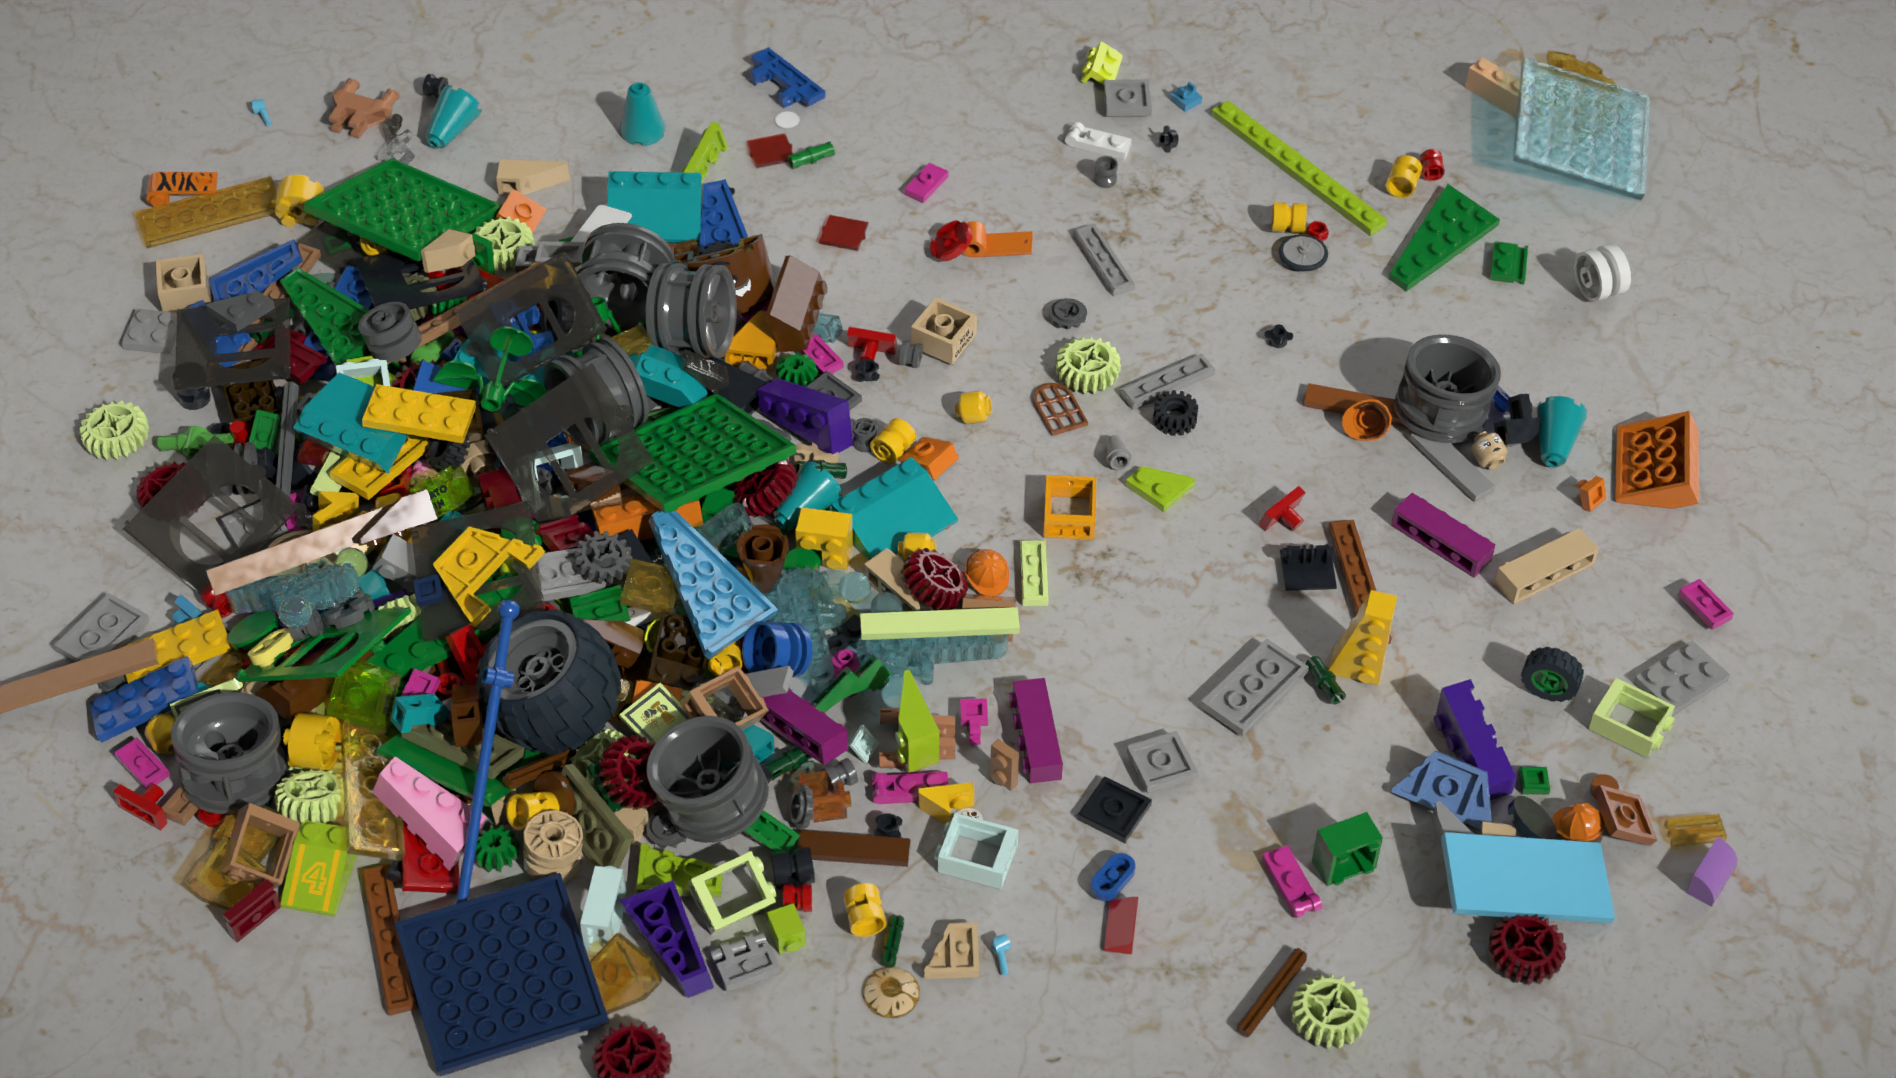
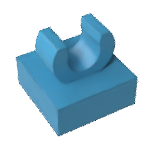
M1189 81L1186 86H1180L1177 91L1171 93L1170 100L1186 112L1201 104L1202 96L1196 92V86Z
M182 594L174 601L181 608L172 615V618L178 624L204 615Z

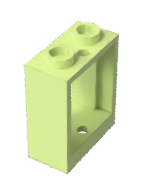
M1616 678L1593 713L1589 730L1648 758L1653 749L1658 751L1664 740L1663 732L1669 733L1676 719L1672 717L1675 706ZM1620 703L1659 722L1651 736L1648 737L1609 718L1616 705Z
M752 851L707 871L687 883L711 935L771 907L776 902L774 899L776 891L770 881L766 882L762 874L764 872L763 864L758 856L754 857ZM746 864L763 900L722 919L705 882Z

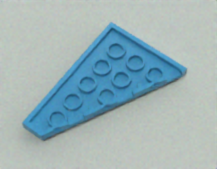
M659 510L651 515L649 519L650 526L704 656L708 660L745 636L751 625L756 622H765L776 614L778 609L678 512L664 513Z

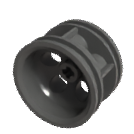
M629 223L606 224L598 227L588 236L582 253V265L577 271L573 287L586 289L590 294V298H605L607 310L611 309L612 316L620 330H635L638 323L646 316L647 292L655 269L662 263L674 264L675 257L667 242L647 228ZM609 270L612 271L613 274L608 275L604 271ZM608 318L604 326L614 328Z
M228 692L208 696L187 707L173 724L171 738L174 752L179 762L182 789L189 802L201 810L216 814H235L249 803L261 806L276 796L277 785L282 783L283 778H287L288 769L285 753L280 745L281 731L278 715L270 703L256 695ZM244 745H245V746H253V747L250 748L249 750H246V751H243V750H242V747H243Z

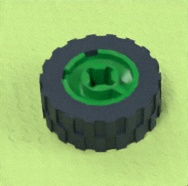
M1539 647L1536 650H1532L1527 656L1521 672V680L1527 690H1530L1532 694L1539 696L1541 699H1547L1552 702H1564L1565 700H1571L1573 696L1577 695L1584 677V669H1582V664L1577 661V658L1566 651H1562L1559 648Z

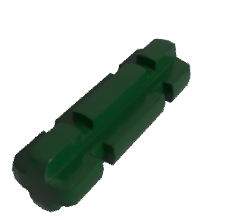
M596 761L590 764L587 770L590 776L594 777L595 780L593 782L601 798L606 801L609 808L615 813L623 808L622 802L614 804L615 796H606L609 789L607 786H601L605 780L604 777L598 774L603 768L598 765L600 761Z
M893 914L888 920V928L880 957V963L884 967L888 966L891 968L896 964V955L898 954L902 936L901 932L904 926V917L901 915Z

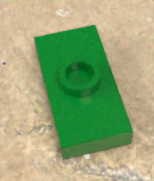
M473 233L475 256L472 260L478 269L495 275L492 242Z

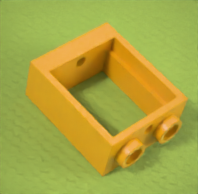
M1046 475L1044 538L1094 540L1097 477ZM1052 497L1089 498V515L1051 514Z

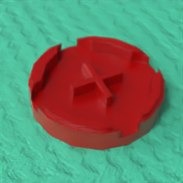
M951 221L936 232L937 237L935 240H931L929 250L937 260L941 262L950 261L967 249L972 240L973 231L964 221Z

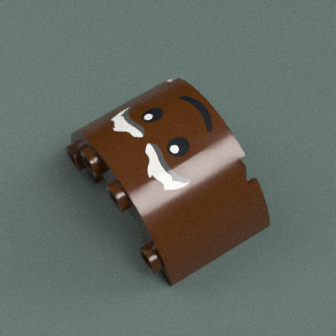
M762 234L739 239L738 247L697 257L694 256L693 251L674 255L675 263L686 265L689 271H697L702 265L706 264L726 266L735 284L737 313L749 311L750 306L770 299L774 292L776 283Z

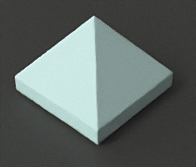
M861 725L849 746L864 763H867L879 742L864 725Z

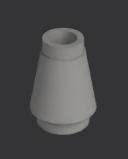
M1112 435L1107 440V463L1115 470H1123L1130 464L1131 454L1119 435Z

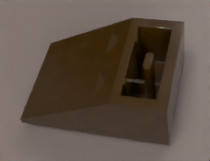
M267 358L218 370L232 422L253 420L257 410L274 414L282 412V410L277 408L276 388Z
M663 611L644 681L661 683L662 685L691 691L702 684L707 658L704 656L689 618Z

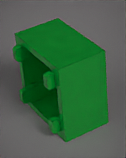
M1364 812L1318 829L1312 862L1327 887L1333 884L1336 886L1340 885L1346 879L1362 873L1369 874L1374 872V869L1377 867L1383 837L1369 814Z

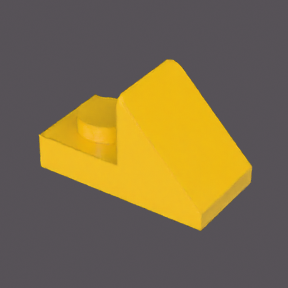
M319 492L320 510L313 515V532L350 519L358 514L359 496L356 493Z
M973 782L918 789L919 809L944 825L951 821L950 809L962 810L967 807H974Z

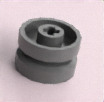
M401 302L381 304L367 312L359 322L358 329L374 359L386 360L387 362L400 360L416 350L422 340L421 332L413 321L414 318L409 308Z

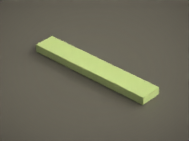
M1018 607L860 614L862 640L1020 634Z

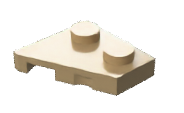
M977 923L948 924L943 933L942 941L938 943L934 950V956L930 964L926 965L924 969V979L980 978Z

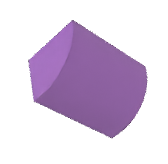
M1718 836L1695 871L1687 890V894L1711 907L1730 879L1738 863L1736 853L1732 847Z

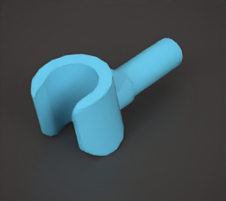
M252 100L254 114L261 113L266 125L270 126L272 123L267 115L264 100Z
M1006 934L995 937L992 944V950L999 959L1001 975L1003 976L1008 975L1004 951L1011 949L1010 941Z

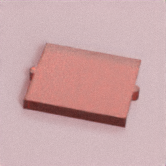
M785 133L747 141L750 157L753 158L756 168L788 162V155L793 154L792 144H789Z
M829 215L826 225L822 227L819 244L858 251L862 240L866 239L865 233L868 228V222Z

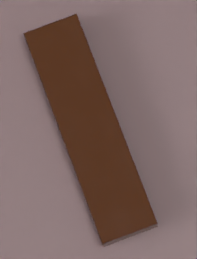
M800 831L798 849L810 847L812 860L908 867L911 838Z

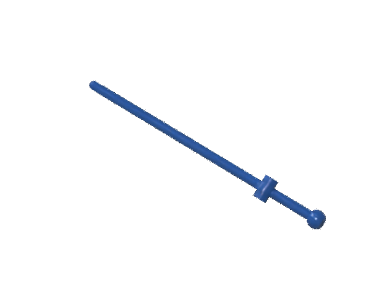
M503 600L498 606V614L502 619L495 663L492 668L485 667L482 673V683L489 684L491 688L456 904L468 901L501 690L503 687L511 688L514 681V673L507 671L505 665L512 621L518 616L520 609L517 602Z

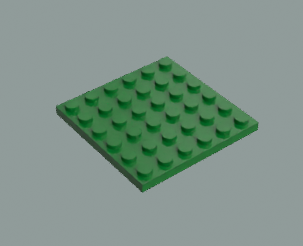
M389 158L305 202L304 212L313 215L317 219L332 223L335 227L348 230L354 235L364 237L372 243L389 248L393 252L403 254L411 260L420 261L422 260L421 250L447 230L469 233L476 229V227L481 226L482 222H488L491 218H495L503 205L398 160Z
M718 393L589 449L592 460L603 468L614 469L619 480L664 513L676 511L679 507L689 502H695L704 495L719 491L728 484L741 481L744 477L763 471L766 467L776 462L785 461L788 457L797 453L794 443Z

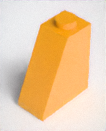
M759 310L733 337L730 348L725 354L726 363L739 367L743 361H749L758 369L773 371L779 348L766 318L767 311Z

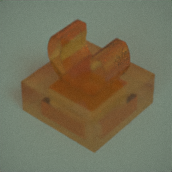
M826 771L799 774V786L807 785L812 789L813 806L822 805L821 796L828 795Z

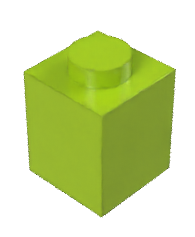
M794 903L767 912L768 928L779 955L786 952H795L801 947L806 946L805 929Z

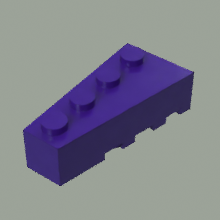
M779 378L757 389L759 407L762 413L810 443H815L818 448L826 453H831L832 455L837 452L840 453L853 445L848 400Z
M1469 679L1443 687L1436 715L1434 716V724L1437 730L1441 731L1446 738L1448 749L1454 752L1458 760L1487 771L1490 800L1512 794L1517 777L1503 747L1496 746V732L1493 725H1487L1484 720L1482 711L1485 708L1481 700L1475 701L1471 692L1475 688L1472 680Z
M674 880L620 901L628 920L687 998L714 988Z

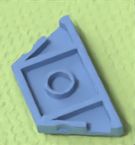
M1434 751L1425 761L1392 788V793L1433 810L1435 804L1441 801L1461 822L1481 829L1482 821L1492 823L1487 771L1441 752Z

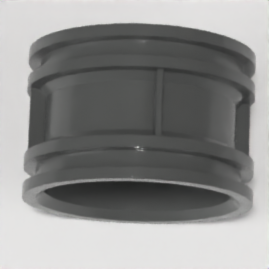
M681 263L660 264L651 277L646 299V327L650 344L678 355H682L686 350H694L702 358H722L732 343L737 317L736 289L729 269L724 265L713 266L706 264L702 265L697 271H689L686 265Z
M1439 334L1418 340L1410 348L1404 367V374L1395 396L1394 408L1398 418L1414 433L1433 441L1458 443L1474 438L1485 426L1491 401L1497 391L1501 378L1499 363L1486 348L1460 336Z
M602 337L595 342L585 345L582 355L577 358L563 355L545 365L543 371L544 385L553 412L567 435L581 448L589 450L606 442L609 439L610 431L616 428L622 431H629L635 426L646 422L649 406L643 382L627 353L611 338Z
M701 716L683 721L668 730L657 741L650 753L647 763L649 783L657 798L663 804L664 810L674 828L690 840L713 843L735 837L749 828L758 819L766 805L769 792L767 778L754 756L745 733L737 724L728 719L717 716ZM721 761L737 762L728 774L719 772ZM702 767L703 772L698 775L696 781L688 778L693 772ZM694 795V798H683L686 796Z

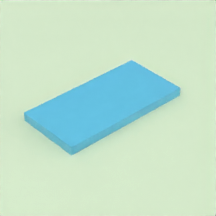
M1446 832L1441 837L1453 914L1508 916L1512 918L1516 915L1525 916L1526 914L1534 917L1537 914L1539 919L1549 918V920L1611 923L1615 919L1601 843Z

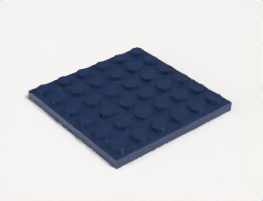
M561 873L395 922L439 1077L609 1024V1018Z

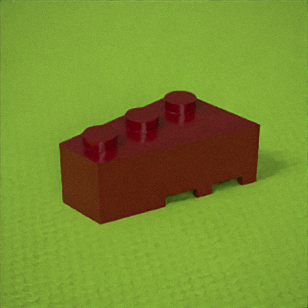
M508 468L477 475L480 492L493 533L499 534L501 537V528L506 521L513 518L528 519L527 514H523L524 505L522 497L517 495L518 486L516 478L510 476Z

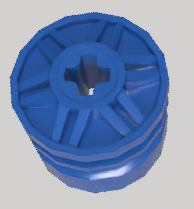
M756 622L745 633L742 645L744 664L749 673L789 666L793 670L792 678H797L805 673L812 658L810 635L806 628L799 623Z

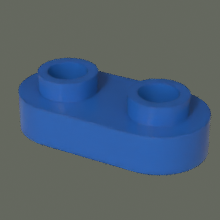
M1125 853L1112 855L1091 880L1092 895L1100 901L1114 899L1133 878L1136 866L1134 859ZM1123 869L1125 872H1118L1117 870Z

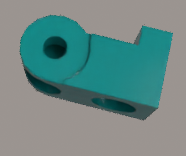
M434 694L395 697L390 721L401 733L411 732L414 725L429 723L432 726L442 724L447 719L449 711Z

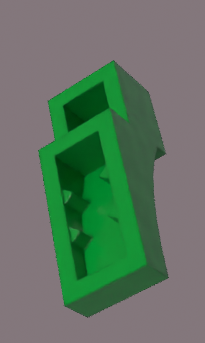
M872 655L855 673L846 667L820 693L811 705L819 711L826 713L835 704L852 694L871 689L873 692L877 689L881 690L890 681L889 676L892 672Z
M764 810L758 819L743 831V833L773 852H789L800 834Z

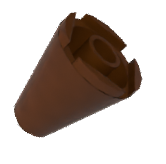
M768 524L755 525L751 527L750 531L745 534L743 531L737 540V553L751 584L761 593L773 592L778 586L788 554V538L776 526Z

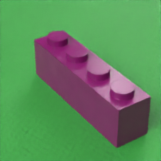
M1411 493L1394 509L1392 527L1471 577L1475 578L1492 561L1496 544L1416 494Z
M1045 678L1013 681V692H1009L1010 708H1015L1016 714H1013L1014 729H1019L1020 735H1017L1018 750L1024 752V757L1021 758L1023 773H1028L1030 784L1062 780L1063 762Z
M790 688L787 693L762 697L769 711L760 721L822 765L827 764L848 750V733L846 728L829 718L825 712L816 709L806 699H802L793 693Z

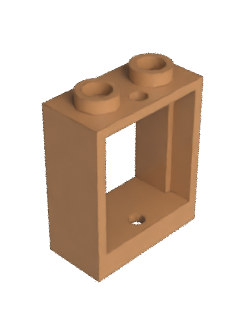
M739 666L689 691L680 702V705L690 719L701 716H717L705 697L728 686L748 715L735 723L742 730L758 723L769 711L764 699L758 695L751 685L749 677L743 673Z
M252 803L245 805L239 809L220 871L228 874V877L232 880H245L253 883L255 888L266 879L273 883L275 888L280 886L300 823ZM247 824L280 837L269 875L235 862Z

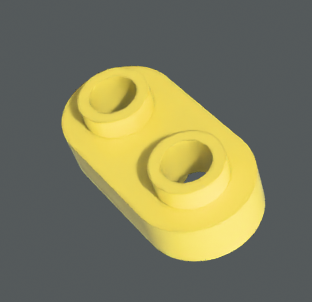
M284 628L269 634L248 652L252 664L259 665L260 667L268 666L275 661L274 658L277 655L287 651L291 647L290 644L294 641L289 633V629Z

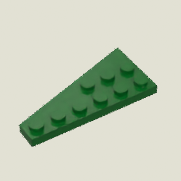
M1447 184L1391 270L1389 280L1407 292L1498 227L1500 219Z
M299 267L280 280L283 289L335 366L342 365L347 362V359L360 358L369 351L367 343L358 329L360 320L370 311L369 309Z
M491 576L474 593L475 596L488 604L491 609L476 627H473L480 643L495 637L500 632L502 617L498 614V606L502 599L495 590V584ZM451 592L445 596L446 601L441 602V607L429 609L386 644L384 649L375 653L355 670L366 696L389 684L411 676L414 669L422 671L454 656L446 636L471 623Z

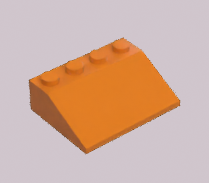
M1690 411L1617 426L1615 497L1617 503L1671 509L1699 504V430Z
M634 493L590 504V510L599 535H604V532L608 531L610 537L614 534L619 536L632 529L639 541L655 538L649 519L652 514L660 509L640 494ZM699 500L689 502L676 510L693 528L704 525Z

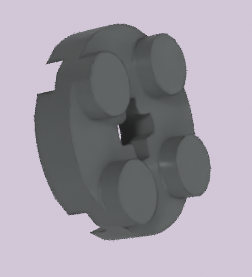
M356 589L350 592L348 597L340 600L331 599L324 603L323 607L325 610L321 613V619L327 629H330V625L334 624L336 629L344 628L364 619L363 613L368 608L371 613L375 605L369 594H365L363 589Z

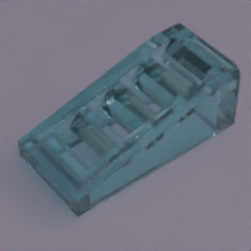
M819 313L818 323L815 324L813 334L816 333L824 342L833 344L843 331L840 318L837 315Z

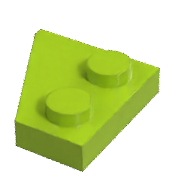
M1145 466L1139 468L1126 479L1127 488L1162 512H1165L1195 486V479L1193 477Z

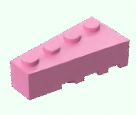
M394 757L379 774L372 793L396 817L400 816L408 824L407 829L413 835L417 833L427 843L426 848L432 854L437 853L444 861L443 865L450 871L464 854L471 806L397 757ZM483 814L481 815L479 833L487 819Z

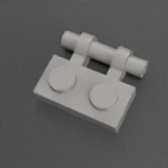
M763 932L754 936L751 933L743 936V940L732 944L726 942L719 945L720 948L710 951L713 962L724 959V961L717 963L716 967L726 992L780 973V966L770 944L761 948L758 947L767 943ZM748 950L747 953L741 954L736 957L734 956L735 954Z

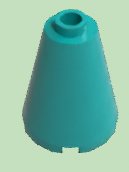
M637 82L629 86L620 126L621 136L632 145H635V142L642 143V146L655 144L664 136L665 123L650 87L645 83Z
M447 85L441 90L425 135L427 143L435 149L445 148L480 116L482 108L478 109L479 102L464 89L458 88L456 91L451 89L453 85Z
M1550 396L1546 398L1545 402L1541 403L1540 401L1538 403L1537 417H1541L1539 442L1541 460L1547 466L1556 468L1566 463L1587 418V409L1582 403L1580 406L1574 404V399L1570 397Z
M807 461L801 466L796 475L798 477L797 482H795L797 486L791 490L792 495L788 496L786 502L781 503L779 508L775 509L774 521L780 528L792 530L797 527L801 507L824 510L831 506V503L842 498L843 494H839L841 491L840 485L827 470L819 471L816 469L817 463Z

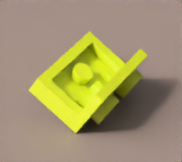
M1101 41L1096 48L1092 47L1086 55L1088 60L1081 70L1083 73L1081 82L1085 84L1090 77L1103 85L1104 80H1115L1123 55Z

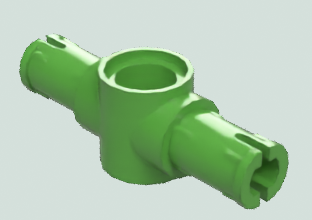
M449 331L432 342L417 348L412 353L410 361L420 365L422 359L429 363L433 359L435 365L441 364L443 359L440 355L454 340L455 335L452 331Z
M189 426L186 433H180L176 436H159L157 441L160 451L179 450L185 456L197 459L204 457L209 445L227 444L229 449H232L234 444L233 436L230 433L211 434L208 430L199 426Z

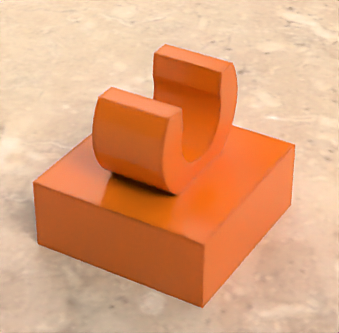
M1595 476L1590 481L1582 479L1575 484V487L1580 489L1577 498L1582 501V509L1591 512L1606 500L1603 478Z

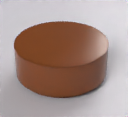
M1606 774L1594 777L1590 786L1591 795L1595 799L1593 791L1600 785L1619 790L1617 780Z

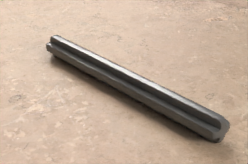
M295 382L285 383L283 389L273 510L278 516L288 515L295 442V430L293 427L296 423L299 386Z

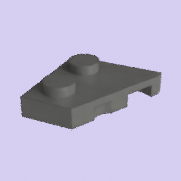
M259 291L208 303L206 308L209 314L238 332L275 309V305L272 299Z

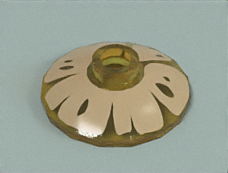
M887 967L877 970L869 976L864 984L863 997L866 1006L874 1014L883 1018L895 1019L905 1016L914 1010L919 1002L920 987L917 979L910 972L901 968ZM889 986H895L896 988L893 989V990H890V989H888L887 987H889Z

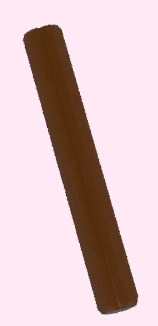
M568 749L560 754H552L508 772L502 781L506 784V788H515L538 778L539 775L545 772L555 771L564 767V765L571 764L570 758L576 755L575 749Z
M1295 948L1237 1024L1236 1030L1239 1034L1249 1037L1307 961V953L1305 951Z

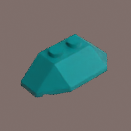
M649 343L627 352L640 375L647 396L679 408L687 407L706 398L707 390L694 360Z

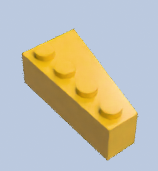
M1374 590L1369 592L1360 606L1356 617H1353L1348 629L1342 634L1339 643L1333 648L1328 671H1332L1336 676L1361 681L1366 684L1379 685L1398 596Z

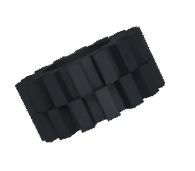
M1172 390L1171 394L1168 391L1164 392V396L1160 394L1154 404V425H1157L1159 431L1163 429L1164 434L1170 431L1171 436H1175L1176 432H1179L1180 436L1184 435V431L1187 434L1190 433L1191 428L1194 429L1197 424L1198 404H1196V399H1191L1192 395L1189 393L1184 396V391H1180V394H1176V390ZM1180 411L1183 413V415L1175 416L1169 414L1168 412Z
M466 434L463 443L429 438L428 442L430 444L426 445L425 448L428 451L425 453V458H428L426 462L429 466L447 473L455 472V469L461 467L460 462H465L464 455H468L469 451H466V448L470 447V443L467 442L470 440L469 436Z

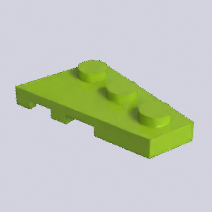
M711 121L709 127L703 131L702 139L698 147L694 148L691 160L688 165L684 166L682 173H702L703 180L708 173V166L710 164L715 165L719 160L717 155L720 151L725 152L729 148L719 123Z
M641 843L637 894L674 880L679 896H692L687 883L691 879L718 866L694 858L684 859L674 856V852L668 850L661 852L651 849L648 844ZM723 874L705 882L711 897L722 896Z

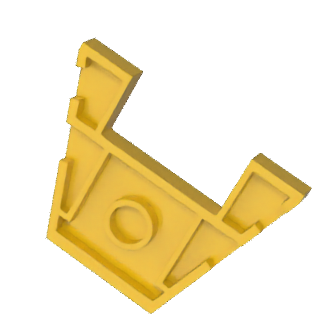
M468 527L433 563V566L473 627H476L491 611L488 604L474 595L480 586L508 557H511L530 570L545 554L543 547L536 544L531 546L524 544L521 540H509L501 538L499 534Z

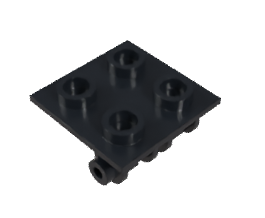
M1302 544V548L1301 546L1287 545L1286 548L1280 549L1285 590L1337 589L1332 560L1334 547L1325 544L1316 545V548H1314L1313 544H1310L1309 549H1306V545Z

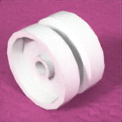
M1614 243L1606 244L1597 249L1580 252L1576 256L1574 263L1576 281L1580 291L1589 301L1597 302L1607 299L1609 296L1626 293L1629 289L1631 271L1627 258L1619 246Z

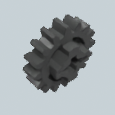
M594 531L593 537L586 534L584 541L579 540L577 549H575V566L581 567V575L589 574V581L595 577L598 578L599 584H602L603 579L613 583V577L621 580L623 573L627 574L629 572L632 562L631 547H626L627 541L625 539L618 541V534L610 537L608 531H605L604 535H599L597 531Z

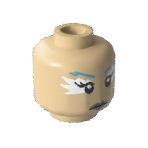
M1484 431L1474 437L1475 442L1471 446V453L1482 468L1492 470L1501 466L1506 461L1508 449L1497 433H1487Z

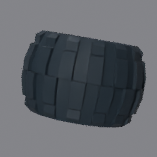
M549 609L545 612L537 610L512 621L505 668L507 671L514 673V681L511 688L503 687L501 690L496 721L497 730L506 736L509 741L535 753L560 754L565 750H574L584 745L586 741L597 735L605 727V724L614 715L619 704L617 698L621 693L620 672L612 649L598 630L581 618H576L569 613H563L562 610ZM499 633L485 647L486 650L483 657L479 659L476 670L478 673V680L476 681L477 691L485 713L487 712L491 687H489V684L482 683V673L485 667L492 668L494 666Z

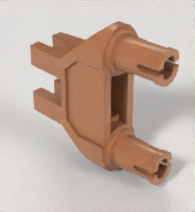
M348 78L341 89H336L332 93L335 109L329 116V121L334 122L331 126V131L340 133L349 124V127L354 128L350 132L351 136L360 138L367 128L381 124L390 117L392 106L400 98L399 93L389 88L381 99L357 95L354 93L360 87L359 82L356 79Z
M880 707V725L899 724L900 708ZM932 715L939 729V760L955 759V716ZM879 751V769L904 768V771L908 772L905 764H900L896 751Z

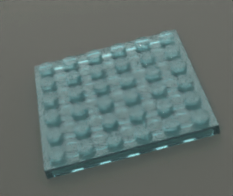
M1525 57L1521 65L1513 161L1642 200L1646 189L1651 96Z

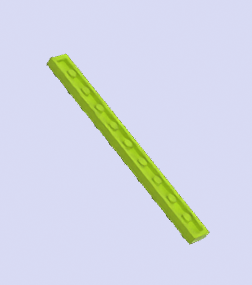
M1227 100L1212 109L1211 116L1366 234L1372 236L1386 227L1388 219L1232 102Z

